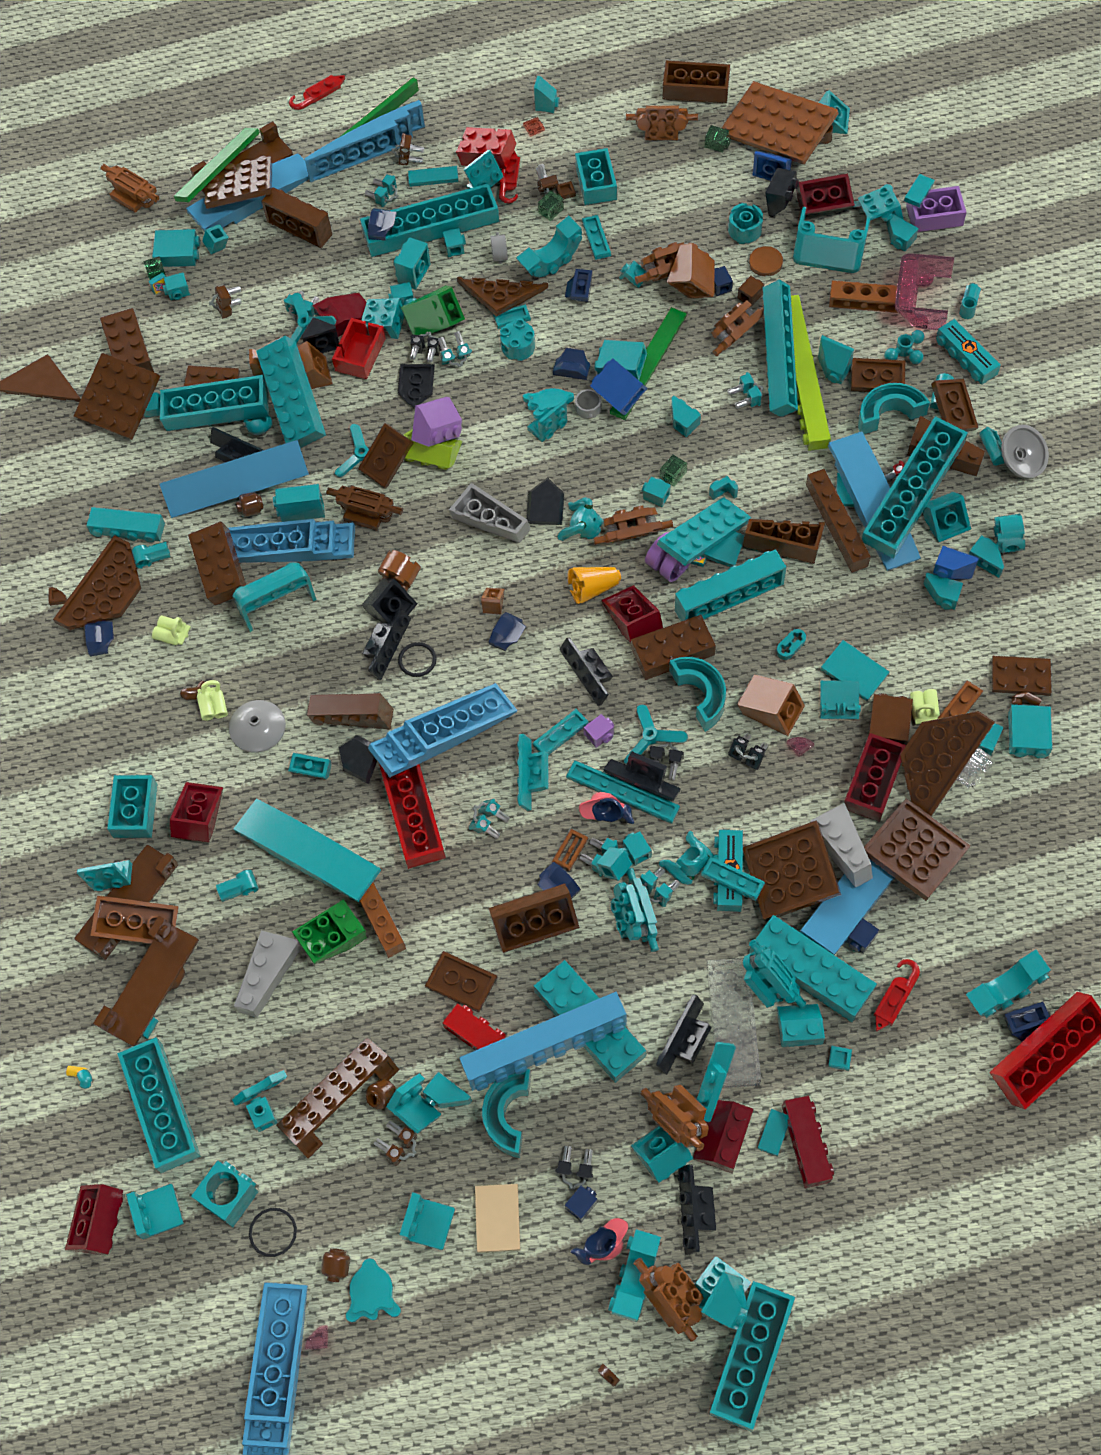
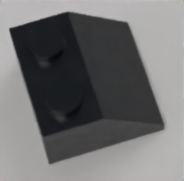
M776 169L765 192L768 215L770 217L784 210L789 201H792L793 192L799 185L796 171Z
M383 578L361 606L381 623H391L398 609H402L409 615L418 603L394 578Z

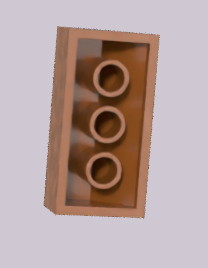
M97 895L90 936L152 944L154 938L148 932L157 917L160 916L166 919L171 925L176 927L179 906Z

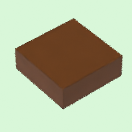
M571 181L556 186L560 200L576 196V191Z

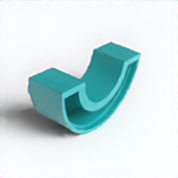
M567 216L556 225L555 234L546 246L538 250H532L528 247L516 259L532 276L544 277L550 273L555 274L561 266L572 260V256L582 240V228L570 216Z
M888 383L871 390L862 402L858 419L859 432L867 434L877 431L880 415L886 411H900L906 414L910 420L925 416L928 413L930 401L921 391L907 384Z
M680 657L670 660L669 671L678 686L684 684L694 685L704 693L705 699L703 703L697 706L696 718L705 732L710 730L720 720L725 708L726 685L722 675L713 665L699 658Z
M1035 949L1018 960L1008 971L988 983H982L968 992L966 996L980 1016L989 1018L997 1012L996 1010L1002 1008L1004 1011L1014 1004L1012 1001L1016 998L1023 999L1031 994L1030 989L1036 984L1040 985L1050 978L1048 974L1051 969Z
M530 1069L521 1074L513 1073L505 1081L499 1083L495 1081L488 1089L482 1106L483 1122L490 1140L499 1150L516 1158H520L523 1136L521 1131L515 1130L507 1124L505 1112L508 1105L514 1099L520 1096H529Z
M637 1229L635 1230L634 1237L629 1236L626 1249L630 1250L627 1264H622L619 1277H622L621 1285L616 1284L614 1295L608 1308L612 1315L638 1322L646 1295L643 1292L645 1288L639 1281L641 1273L634 1265V1262L638 1258H642L648 1268L654 1266L661 1240L660 1236Z

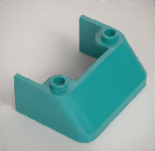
M803 207L793 253L794 262L799 265L846 273L858 272L861 268L870 217H867L864 230L856 229L851 231L847 239L816 234L815 225L810 221H805L806 207Z
M294 562L288 563L285 567L246 586L238 587L233 593V599L250 632L254 630L247 613L303 586L306 587L312 600H317L307 572L299 563Z

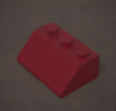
M848 173L801 181L796 189L799 207L801 210L803 207H806L805 215L855 206Z
M718 1100L711 1121L706 1122L709 1128L708 1134L699 1139L704 1143V1147L700 1151L695 1149L693 1160L733 1174L754 1109L734 1101Z
M104 1184L80 1186L65 1250L95 1255L109 1254L113 1245L114 1229L118 1224L119 1208L123 1203L122 1195L124 1190Z

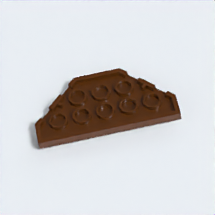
M115 535L54 617L53 620L56 624L68 630L84 627L88 623L107 621L121 617L141 590L131 545L128 541Z
M979 711L923 721L900 754L911 802L932 817L995 724V721Z

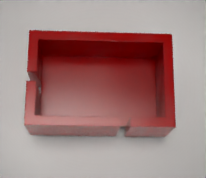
M466 127L462 137L463 141H460L456 153L461 165L468 166L484 152L490 150L499 168L506 169L516 147V141L511 129H498L496 131L493 128Z
M351 318L332 357L334 370L367 380L386 339L384 327L368 323V335L366 321Z

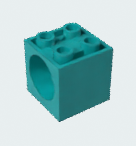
M217 1160L191 1197L228 1225L234 1227L259 1191L255 1188L256 1183L247 1175L242 1173L239 1176L240 1172L227 1161L222 1164ZM237 1180L238 1194L235 1199L228 1204L217 1205L215 1203V1192L218 1186L224 1181Z

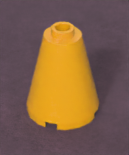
M573 567L568 570V585L572 584L574 591L570 590L577 604L584 603L617 586L621 580L620 571L616 570L615 567Z

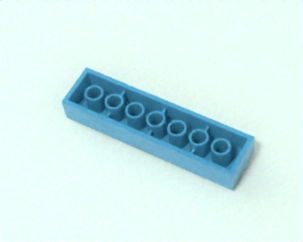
M614 992L459 1058L472 1091H481L494 1081L497 1083L505 1081L513 1073H524L532 1065H543L551 1057L559 1058L572 1048L574 1050L580 1049L591 1040L596 1042L603 1039L610 1032L618 1033L624 1030V1026H627V1014L617 992Z

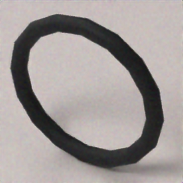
M414 642L401 650L398 664L405 674L412 677H421L433 670L436 665L437 656L430 645L423 642ZM414 646L427 648L433 656L431 666L421 673L407 671L402 663L405 651Z

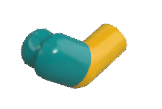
M67 1067L66 1075L77 1077L81 1088L87 1089L91 1087L93 1079L87 1068Z

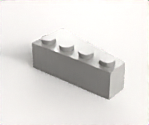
M473 483L466 488L449 509L452 519L518 543L531 530L527 519Z
M845 803L811 820V822L818 821L829 856L855 888L873 879L871 862Z
M261 930L234 1004L238 1013L253 1017L259 1016L272 996L271 994L281 982L282 977L288 968L291 967L293 960L302 950L298 940Z

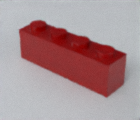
M458 1003L442 1022L443 1027L475 1051L506 1037V1034L500 1029H492L489 1026L490 1023L483 1017L477 1018L474 1016V1012L468 1006L463 1005L462 1007Z

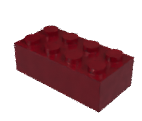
M869 733L844 801L849 812L877 822L881 821L902 762L900 754L906 745Z

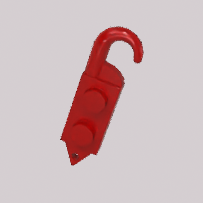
M330 75L305 89L303 93L304 101L299 104L293 103L296 97L292 96L289 99L290 107L295 110H301L341 88L345 75Z
M515 150L507 168H502L504 177L500 180L499 199L507 204L515 202L518 198V194H515L511 199L505 197L506 191L517 187L521 160Z
M903 959L897 964L898 968L904 964L910 965L912 973L908 979L903 977L893 979L873 1015L875 1016L876 1032L889 1025H893L918 980L920 969L913 960Z

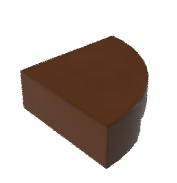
M49 587L50 606L64 604L67 601V597L62 591Z
M604 1364L598 1369V1373L613 1387L619 1383V1378Z

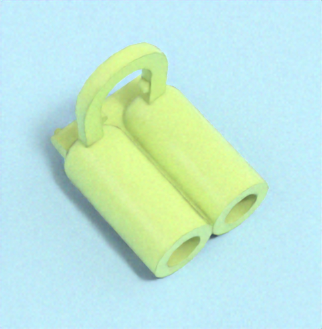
M161 615L157 626L153 629L152 638L172 645H182L185 638L189 636L188 632L191 626L186 625L179 617L172 619Z
M215 680L203 683L201 689L197 690V700L202 720L208 721L214 717L218 719L226 717L228 712L223 692L220 690V683Z
M935 689L910 693V699H913L912 717L916 724L938 719L940 712L937 691Z

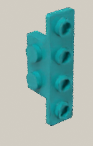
M519 734V741L517 743L519 750V759L517 760L519 777L517 778L519 794L517 801L519 806L530 811L532 810V793L549 789L548 753L542 751L532 754V740L524 734Z
M716 1042L696 1099L707 1109L704 1117L706 1122L711 1121L736 1050L734 1044Z

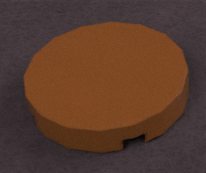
M770 246L758 247L750 254V269L759 276H773L782 268V254Z

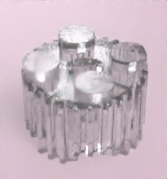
M978 747L957 781L968 789L976 787L982 779L980 774L983 771L987 772L994 763L990 760L992 756Z

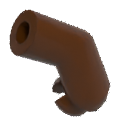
M201 680L194 688H183L180 692L181 697L185 700H196L197 690L201 689L202 684L205 682Z
M1029 692L1015 694L1011 698V705H1022V703L1027 702L1033 706H1039L1041 703V698Z

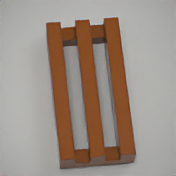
M570 829L552 863L555 862L570 872L588 841V837ZM573 835L576 836L563 860L560 861L559 858ZM579 839H582L570 862L566 864Z

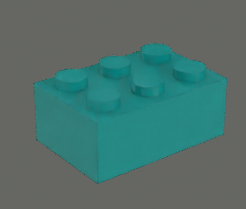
M608 148L575 153V166L584 205L617 200V184Z
M114 775L107 828L113 838H152L158 787L153 775Z

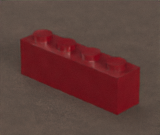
M809 1095L785 1100L781 1107L783 1113L789 1117L787 1120L788 1132L804 1188L830 1183L833 1179L832 1176H834V1169L832 1164L828 1163L826 1156L828 1155V1148L821 1139L822 1127L815 1118L816 1107L814 1102L810 1100Z

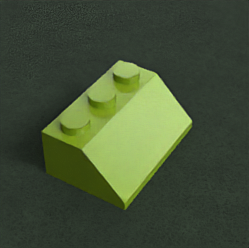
M413 429L403 435L411 440ZM451 439L432 446H426L413 441L414 443L404 460L409 462L416 460L420 461L422 465L430 466L433 464L437 465L439 469L447 470L454 465L462 441Z

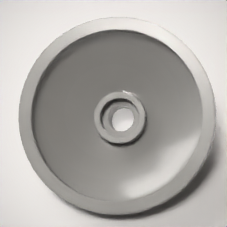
M1017 425L1006 432L1001 448L1004 462L1010 471L1025 479L1040 475L1045 470L1049 458L1048 447L1043 436L1035 428L1028 425Z
M254 700L243 704L233 713L229 722V734L234 744L240 749L252 753L263 752L271 749L281 740L285 732L286 722L282 711L275 704L264 700ZM254 719H258L257 722L252 723Z

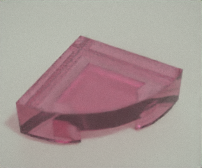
M794 737L787 740V744L798 757L814 747V743L807 738Z
M328 1325L317 1328L310 1335L306 1342V1350L328 1349Z

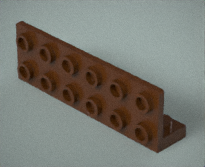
M272 121L259 129L262 141L239 153L229 164L235 165L245 160L252 161L262 156H271L273 164L292 156L293 152L279 137L277 125ZM205 161L190 168L192 177L206 165ZM206 186L201 190L204 194L206 191Z
M146 845L132 863L131 885L113 888L106 897L151 902L177 868L178 863L169 853L164 855L153 847ZM93 913L74 939L106 961L121 940L90 936L94 917Z
M160 916L157 917L148 932L154 938V941L114 1007L110 1009L104 1005L93 1023L100 1029L133 1047L137 1045L199 941L198 938L171 925Z
M366 1038L284 1116L276 1126L309 1159L323 1145L321 1140L314 1134V1131L374 1073L379 1079L390 1080L400 1069L382 1049L369 1038Z

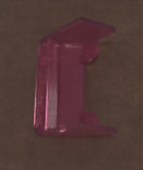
M912 253L902 256L895 309L913 327L938 330L946 324L948 310L916 308L918 286H930L933 283L934 277L951 278L955 257Z

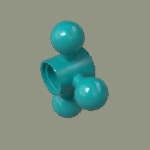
M914 330L911 336L908 334L900 335L896 348H889L885 351V359L897 360L898 355L901 357L909 356L911 363H921L924 357L923 353L919 350H913L912 346L913 343L920 344L925 338L924 333L921 330Z

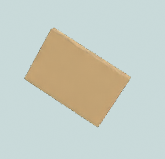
M518 1184L475 1186L477 1253L520 1251Z

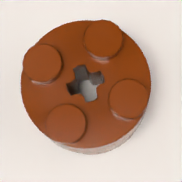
M389 550L378 569V573L383 578H394L407 592L421 570V566L416 561L414 564L410 562L411 557L396 550H392V552Z

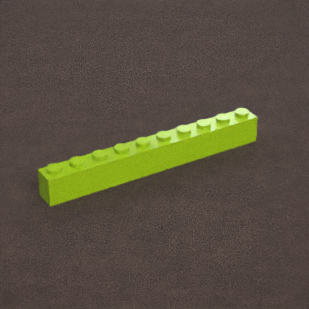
M792 295L791 308L798 401L797 415H801L799 424L800 430H804L803 444L807 445L808 451L828 449L831 437L799 295Z

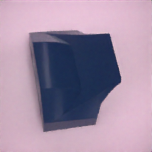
M376 208L371 210L368 224L369 240L386 241L387 232L394 227L396 212Z
M575 269V275L567 282L565 297L571 300L588 302L593 271Z
M565 348L561 356L556 359L553 375L587 380L590 363L586 359L584 350Z
M505 612L501 615L492 631L489 645L506 652L510 645L518 642L526 626L522 623L523 620Z
M104 620L85 624L86 645L90 657L109 654L108 646L114 639L113 621Z
M555 862L539 875L540 881L538 886L542 890L566 884L571 898H574L581 891L574 879Z
M1040 1002L1006 1013L1003 1017L1011 1034L1023 1042L1050 1015L1044 1002Z

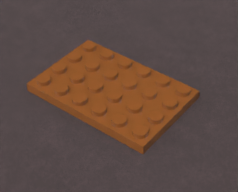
M753 81L719 132L720 135L805 165L837 117L838 109Z

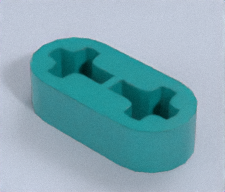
M801 629L791 631L777 646V656L782 660L790 659L805 644V632ZM794 636H795V637L801 636V641H800V640H796V641L793 643V641H794ZM788 646H790L788 653H782V648L785 650Z

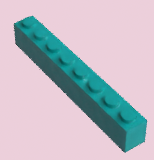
M779 279L763 287L769 408L770 412L783 417L797 411L798 402L790 285Z

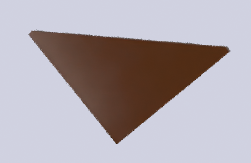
M457 277V282L496 317L548 288L547 282L533 284V281H520V283L503 279L487 281L486 278L472 277V279H463L462 277Z
M48 354L0 381V392H6L7 394H25L32 397H50L65 401L66 399L75 400L76 402L81 400Z

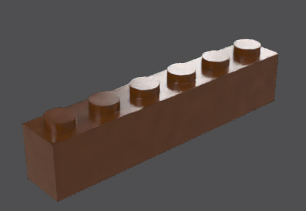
M825 469L808 474L806 487L851 573L867 568L871 556Z

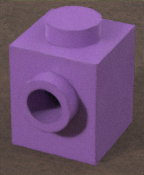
M600 714L584 727V735L597 748L603 742L606 744L613 738L614 724L609 718H605Z

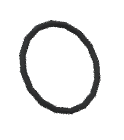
M268 1208L261 1211L254 1217L249 1228L251 1246L257 1253L265 1257H276L287 1252L292 1247L297 1234L294 1218L289 1212L281 1208ZM269 1211H280L286 1214L294 1227L293 1238L289 1246L275 1254H268L259 1250L252 1238V1229L256 1220L262 1214Z

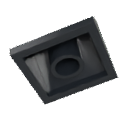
M313 317L302 334L303 343L308 341L322 354L336 350L337 346H339V339L335 325Z

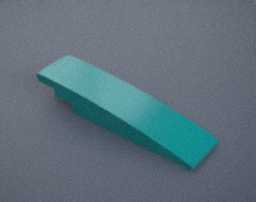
M257 798L234 827L236 833L249 839L254 845L264 849L271 856L357 902L360 901L381 871L379 867Z

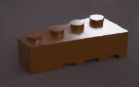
M920 416L907 456H911L931 424V421ZM966 441L950 469L977 477L985 451Z
M749 519L744 535L743 547L763 552L777 550L780 556L815 564L825 522L810 524L809 521L791 523V521L783 520V522L779 523L773 520Z
M381 693L310 695L307 716L316 725L332 724L390 730L394 709Z

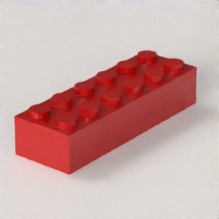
M379 763L408 869L445 859L444 848L420 764L389 777Z
M1076 992L989 1072L1011 1105L1026 1110L1101 1040V1008L1092 995Z

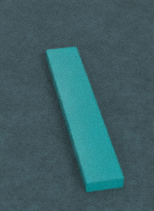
M574 760L566 775V778L597 792L612 794L620 802L671 824L680 809L678 804Z

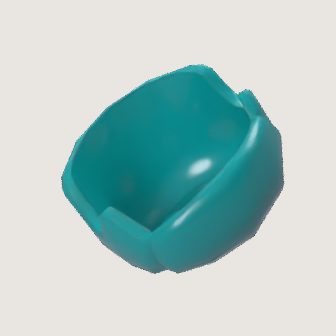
M270 416L253 418L252 421L244 419L243 421L247 431L253 435L265 434L273 423Z

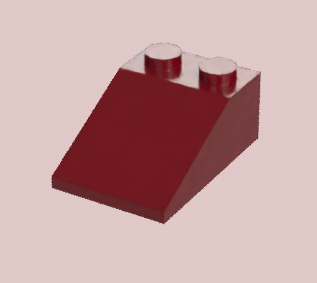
M358 292L327 297L314 304L313 309L315 316H333L335 318L337 335L340 337L344 334L351 318L362 320L367 302Z
M634 585L601 600L619 631L630 644L631 639L663 628L660 611Z
M185 782L170 818L171 837L210 842L214 832L223 787Z

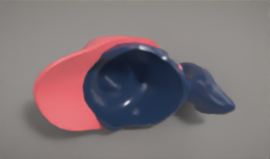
M598 792L590 800L579 805V812L586 819L614 822L624 818L626 823L634 824L631 807L620 803L612 794Z
M620 1218L611 1219L603 1227H600L597 1232L587 1238L584 1249L576 1247L571 1250V1253L576 1255L577 1259L584 1265H590L595 1260L607 1261L615 1258L623 1250L622 1239L628 1230V1223Z

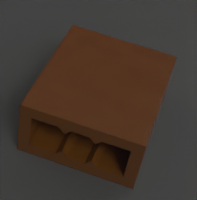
M884 693L874 694L868 736L869 733L907 745L913 699H908L905 696H888Z

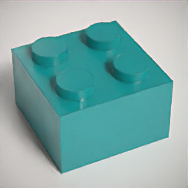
M409 237L407 242L402 245L401 252L395 257L393 263L398 284L410 282L411 288L417 289L431 265L428 243Z

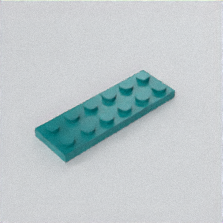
M723 497L661 537L657 545L686 566L747 525L752 517L734 505L730 500Z

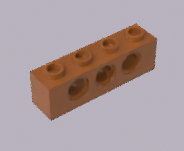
M832 280L829 307L898 313L901 300V286Z
M372 882L360 899V903L387 957L390 958L405 950L406 947L374 882Z

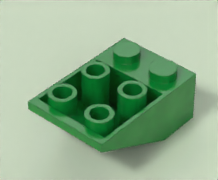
M447 285L401 307L412 335L426 334V332L434 333L465 320L453 288Z
M344 899L292 931L313 964L348 951L367 938L365 929Z

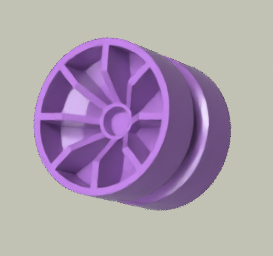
M666 532L652 544L645 557V563L655 571L660 570V575L669 582H673L686 571L690 563L684 566L657 545L658 540L669 533Z

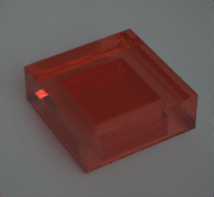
M538 117L523 122V126L530 137L545 131V127Z

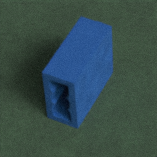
M613 358L611 361L606 362L602 372L593 378L590 385L623 415L629 412L648 389Z

